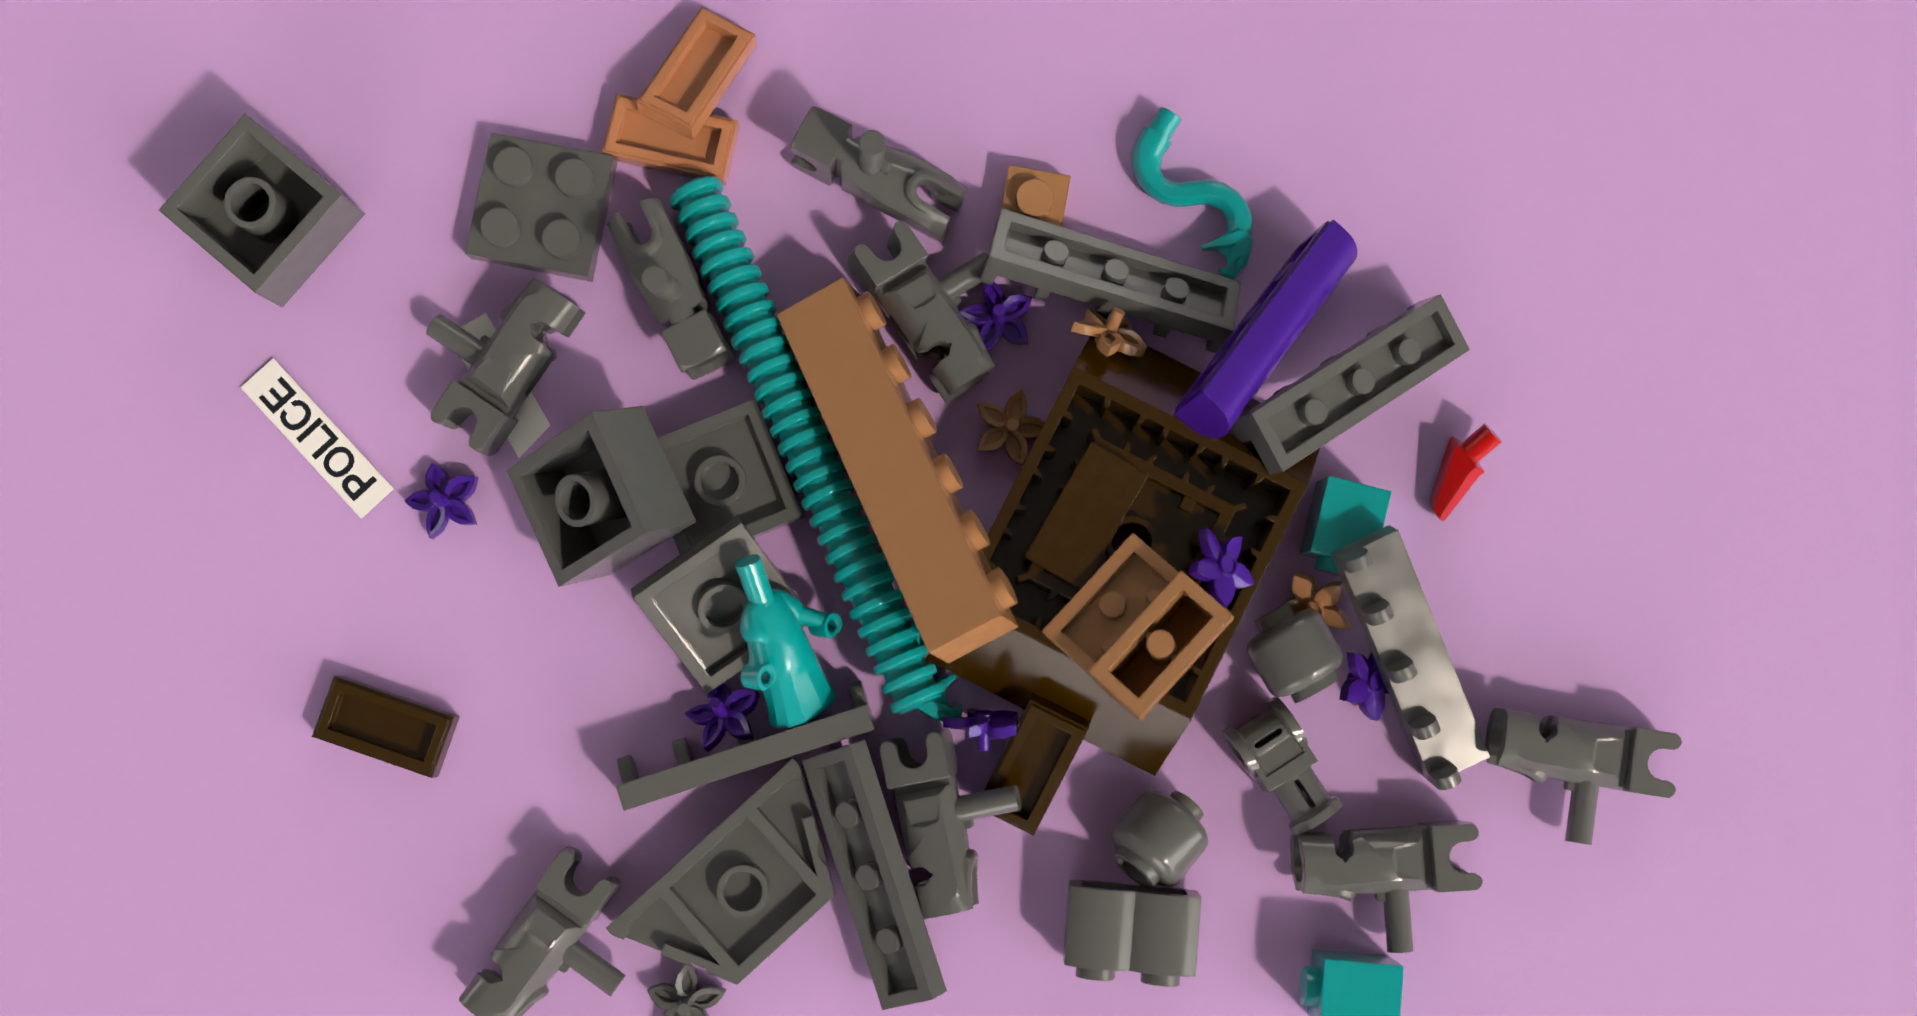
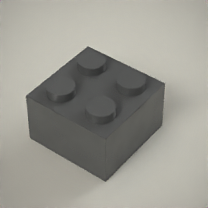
M246 113L159 209L164 216L253 292L282 308L366 214Z
M644 406L591 412L506 470L558 587L611 575L696 522Z

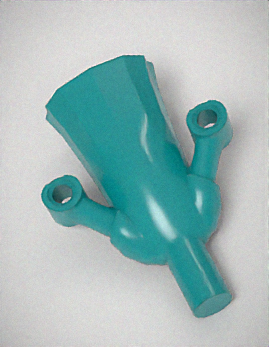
M757 554L745 556L735 563L748 600L741 616L739 628L743 641L747 642L749 652L748 663L741 671V682L746 688L763 691L771 725H774L777 729L792 728L807 723L821 714L836 699V690L827 678L801 625L807 626L810 634L813 636L831 639L841 631L843 625L842 618L837 613L822 612L802 606V603L792 594L780 589H771L760 556Z

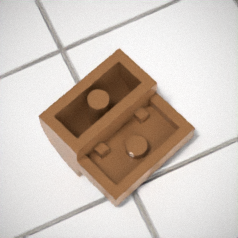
M1132 533L1042 632L1088 674L1103 691L1141 721L1234 620V617L1184 572H1177Z

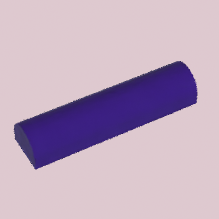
M1334 219L1330 222L1326 221L1298 245L1174 409L1176 411L1174 415L1193 431L1210 438H1221L1228 433L1354 263L1358 252L1356 243Z

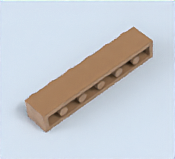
M842 277L778 313L777 317L928 652L950 663L1017 628V622L1009 608L1018 603L1016 594L1001 568L998 567L992 570L982 549L990 545L989 537L972 509L964 512L955 492L963 488L962 480L946 453L937 455L929 436L937 432L936 425L921 399L917 398L912 401L904 382L912 378L910 370L894 344L886 346L879 329L887 323L871 293L867 291L860 295Z

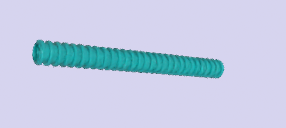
M704 176L692 179L674 191L669 199L670 205L673 210L680 211L676 217L682 228H687L684 237L689 245L695 246L692 251L695 261L703 263L699 270L703 279L711 280L707 286L708 292L711 297L718 298L715 304L718 314L726 315L722 324L726 332L734 333L730 340L734 350L742 351L738 360L743 368H749L750 370L746 375L748 383L758 388L753 395L758 403L765 404L764 409L761 411L765 421L773 422L769 429L773 439L781 440L777 447L781 457H788L789 459L785 465L788 474L796 475L797 480L793 483L795 491L797 493L803 492L805 498L801 501L803 509L805 511H812L813 516L809 519V523L813 529H819L821 532L817 537L820 547H827L829 553L825 556L828 565H835L837 568L833 578L837 584H844L845 590L841 593L844 602L851 601L854 607L849 611L852 620H859L862 627L857 630L861 639H868L870 646L865 651L868 657L875 656L878 662L873 668L877 676L883 675L886 683L882 685V690L884 694H892L895 702L890 704V708L893 713L900 712V714L919 708L941 697V693L946 690L942 682H935L933 674L937 672L934 663L927 664L924 656L929 654L925 645L919 646L916 638L920 636V632L917 626H910L908 619L912 617L908 607L903 608L900 603L904 599L900 589L895 590L892 585L896 580L893 572L886 571L884 564L888 561L884 552L878 553L876 549L879 541L875 534L869 533L870 521L867 516L861 515L860 510L863 508L859 497L854 498L852 494L855 490L852 481L844 476L847 470L843 461L837 460L836 456L839 452L835 444L830 443L828 440L831 437L827 426L822 425L820 422L823 417L819 408L814 407L812 404L815 399L811 390L805 388L807 381L803 372L797 370L799 366L794 353L789 351L791 346L786 335H782L783 328L778 317H774L778 310L774 300L766 299L770 293L766 283L758 281L762 276L761 270L758 265L751 264L754 259L751 248L743 247L747 241L743 230L736 229L739 224L738 218L735 213L729 212L731 202L728 196L721 194L724 189L720 178Z

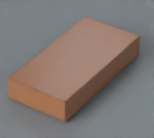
M701 7L637 100L639 113L694 140L756 47L755 34Z
M616 93L602 154L612 155L618 162L694 179L704 176L720 178L723 185H726L740 128L737 120L710 114L694 140H691L640 114L637 106L639 98Z

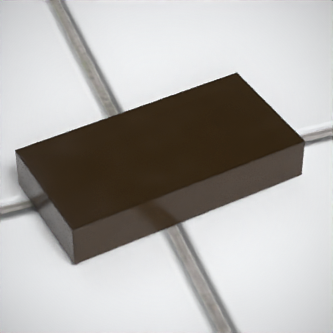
M1091 442L1024 558L1081 590L1092 575L1149 475Z
M334 676L312 737L430 778H436L440 774L460 716L344 676Z
M1032 692L1016 724V735L1009 738L983 790L1016 785L1020 794L1021 810L994 816L1034 836L1090 727L1091 721Z

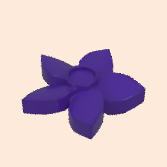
M993 282L992 285L986 284L984 288L983 301L985 305H970L960 311L966 322H973L976 326H982L980 336L987 351L996 346L1001 335L1012 344L1028 345L1026 327L1020 318L1027 313L1032 301L1031 296L1015 294L1009 296L1005 301L1002 289Z
M431 463L425 475V485L429 490L417 491L407 497L404 502L415 510L428 512L426 530L429 538L435 539L445 530L449 518L461 525H477L472 509L463 501H466L473 495L479 478L465 475L451 479L447 471Z
M1208 528L1200 529L1199 542L1205 558L1194 561L1190 566L1188 574L1200 581H1207V593L1223 607H1227L1232 601L1236 589L1254 585L1250 571L1243 564L1236 562L1241 550L1242 536L1224 540L1220 545L1211 530Z
M1347 652L1350 672L1341 687L1339 700L1358 703L1359 709L1370 720L1379 721L1385 709V694L1389 693L1374 656L1371 652L1367 659L1363 654Z
M722 683L708 693V704L695 706L684 713L696 725H706L702 735L704 749L709 753L721 742L726 730L738 740L753 739L751 725L745 717L755 709L760 694L757 690L744 688L731 692L728 686Z
M970 708L967 709V717H943V728L965 730V738L977 736L978 751H989L990 738L1003 739L1016 735L1018 712Z

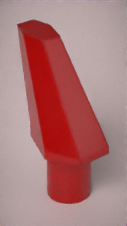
M1486 423L1463 442L1454 436L1449 438L1429 499L1433 511L1443 522L1477 478L1485 472L1479 461L1502 443L1501 439Z

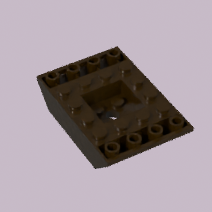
M1090 336L988 533L990 545L982 549L991 569L994 570L1000 567L1016 594L1018 603L1009 608L1018 627L950 663L930 653L926 659L1023 709L1033 692L1091 721L1083 740L1155 776L1192 720L1308 487L1320 448L1284 472L1269 475L1252 441L1241 442L1237 440L1231 430L1221 438L1206 437L1193 431L1174 415L1176 411L1174 409L1201 372L1147 345L1143 357L1128 356L1119 351L1107 357L1097 349L1095 337ZM1252 399L1243 413L1253 409L1261 402ZM1091 442L1149 475L1120 526L1133 524L1142 528L1148 536L1149 547L1177 572H1184L1204 591H1206L1207 581H1200L1188 574L1190 566L1194 561L1205 558L1200 547L1199 530L1204 528L1211 530L1220 545L1224 540L1242 536L1241 550L1236 562L1243 564L1250 571L1254 585L1235 590L1232 601L1227 607H1224L1233 615L1234 620L1141 721L1112 699L1088 674L1043 634L1042 631L1080 590L1024 558ZM1112 540L1089 580L1115 553Z

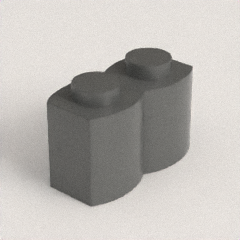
M1069 880L1063 950L1064 965L1076 967V976L1087 980L1111 981L1114 980L1115 971H1133L1141 973L1140 981L1145 984L1162 987L1179 986L1180 977H1196L1201 910L1200 894L1196 890L1155 886L1153 889H1147L1141 885L1094 880Z

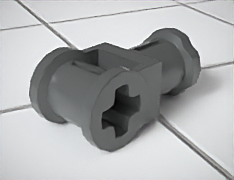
M1275 696L1268 700V709L1237 729L1232 726L1222 730V734L1240 764L1256 780L1260 788L1265 792L1270 793L1273 791L1292 819L1289 824L1290 830L1294 835H1300L1332 817L1343 804L1338 796H1330L1314 773L1311 766L1318 762V760L1309 748L1308 740L1302 728L1286 705ZM1266 737L1265 739H1263L1262 741H1260L1259 743H1257V744L1255 745L1256 742H1258V741L1261 740L1262 738ZM1294 782L1296 783V785L1298 786V788L1300 789V791H1301L1302 794L1304 795L1305 799L1303 798V796L1301 795V793L1299 792V790H1298L1297 787L1295 786Z

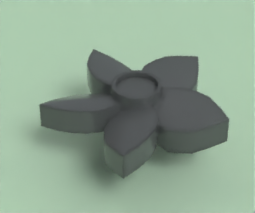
M686 963L679 971L675 985L663 982L649 987L647 991L654 1004L666 1010L664 1016H709L705 1009L717 1004L723 997L726 989L716 985H705L697 988L699 985L698 973L691 963Z

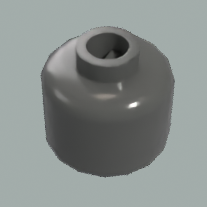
M1286 603L1254 621L1260 633L1249 641L1247 654L1273 696L1286 697L1290 695L1294 703H1298L1340 679L1336 669L1341 665L1344 654L1318 610L1305 608L1294 613L1289 603Z
M1158 791L1144 792L1113 829L1111 839L1116 851L1112 857L1115 863L1132 880L1147 889H1153L1156 884L1166 887L1177 885L1208 845L1206 830L1200 823L1201 818L1204 816L1201 808L1191 798L1179 791H1173L1170 796Z

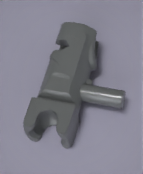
M812 106L789 147L795 154L790 163L794 168L828 186L838 176L843 191L896 220L905 221L913 229L942 243L948 233L947 226L951 218L921 200L916 191L917 187L920 185L927 187L931 193V200L957 213L967 194L968 187L955 180L946 172L913 155L885 145V138L878 131L868 130L862 136L856 137L853 140L852 124L816 106Z
M659 198L641 200L640 205L652 230L651 238L648 242L641 244L632 224L625 222L620 213L613 215L607 225L631 278L641 292L656 321L666 327L661 333L678 368L682 373L687 371L691 379L695 380L735 360L736 356L719 321L708 312L710 303L700 278L664 203Z
M898 221L894 224L893 234L887 242V248L893 260H881L874 255L867 245L859 244L848 257V268L864 293L869 291L879 303L916 361L923 362L927 358L941 360L932 370L933 373L929 376V379L945 403L976 386L989 376V371L995 367L977 326L973 322H966L957 308L961 302L959 296L981 283L979 280L988 254L983 252L942 278L937 279L926 263L928 253L909 225L903 221Z
M533 278L501 311L500 319L502 322L490 338L483 335L479 340L444 315L439 314L434 317L427 327L426 334L471 364L460 382L452 380L432 409L431 420L450 429H458L470 415L475 414L477 423L469 438V446L486 456L496 454L518 423L514 416L551 362L557 358L556 351L548 346L546 335L559 332L565 337H570L586 312L536 278Z
M1494 708L1489 716L1485 746L1490 756L1486 759L1487 763L1519 773L1537 783H1544L1547 778L1564 781V789L1571 791L1565 841L1592 845L1599 787L1664 798L1672 797L1676 791L1673 783L1655 778L1648 769V759L1654 751L1658 749L1675 750L1681 746L1682 740L1676 733L1552 715L1545 716L1539 721L1534 713L1506 708Z
M947 728L931 732L927 735V758L923 764L915 762L911 758L907 743L902 738L886 740L880 745V756L887 789H893L907 856L906 863L911 868L923 867L928 872L933 873L931 878L913 887L924 919L973 909V905L979 904L977 880L978 854L969 847L967 829L974 826V819L1021 810V799L1016 785L959 795L956 780L959 766L953 737Z
M1459 820L1420 822L1418 825L1350 829L1344 830L1340 835V845L1337 851H1335V843L1330 834H1324L1323 832L1302 833L1300 835L1292 834L1290 838V856L1295 889L1302 891L1303 894L1338 897L1348 901L1354 900L1356 894H1374L1375 899L1384 904L1387 952H1412L1413 939L1409 891L1433 890L1439 893L1479 889L1483 883L1481 876L1476 873H1468L1460 868H1453L1449 859L1450 852L1456 844L1474 841L1477 839L1479 831L1474 823Z
M565 847L535 885L536 891L491 952L492 960L499 965L502 975L490 969H483L481 973L477 972L459 997L460 1003L475 1016H522L536 1002L548 995L549 989L547 984L556 972L560 970L562 973H565L569 968H572L611 997L626 975L579 940L591 923L598 919L619 890L621 881L617 877L610 876L598 881L590 892L579 890L575 886L573 876L575 869L582 860V854L577 848Z

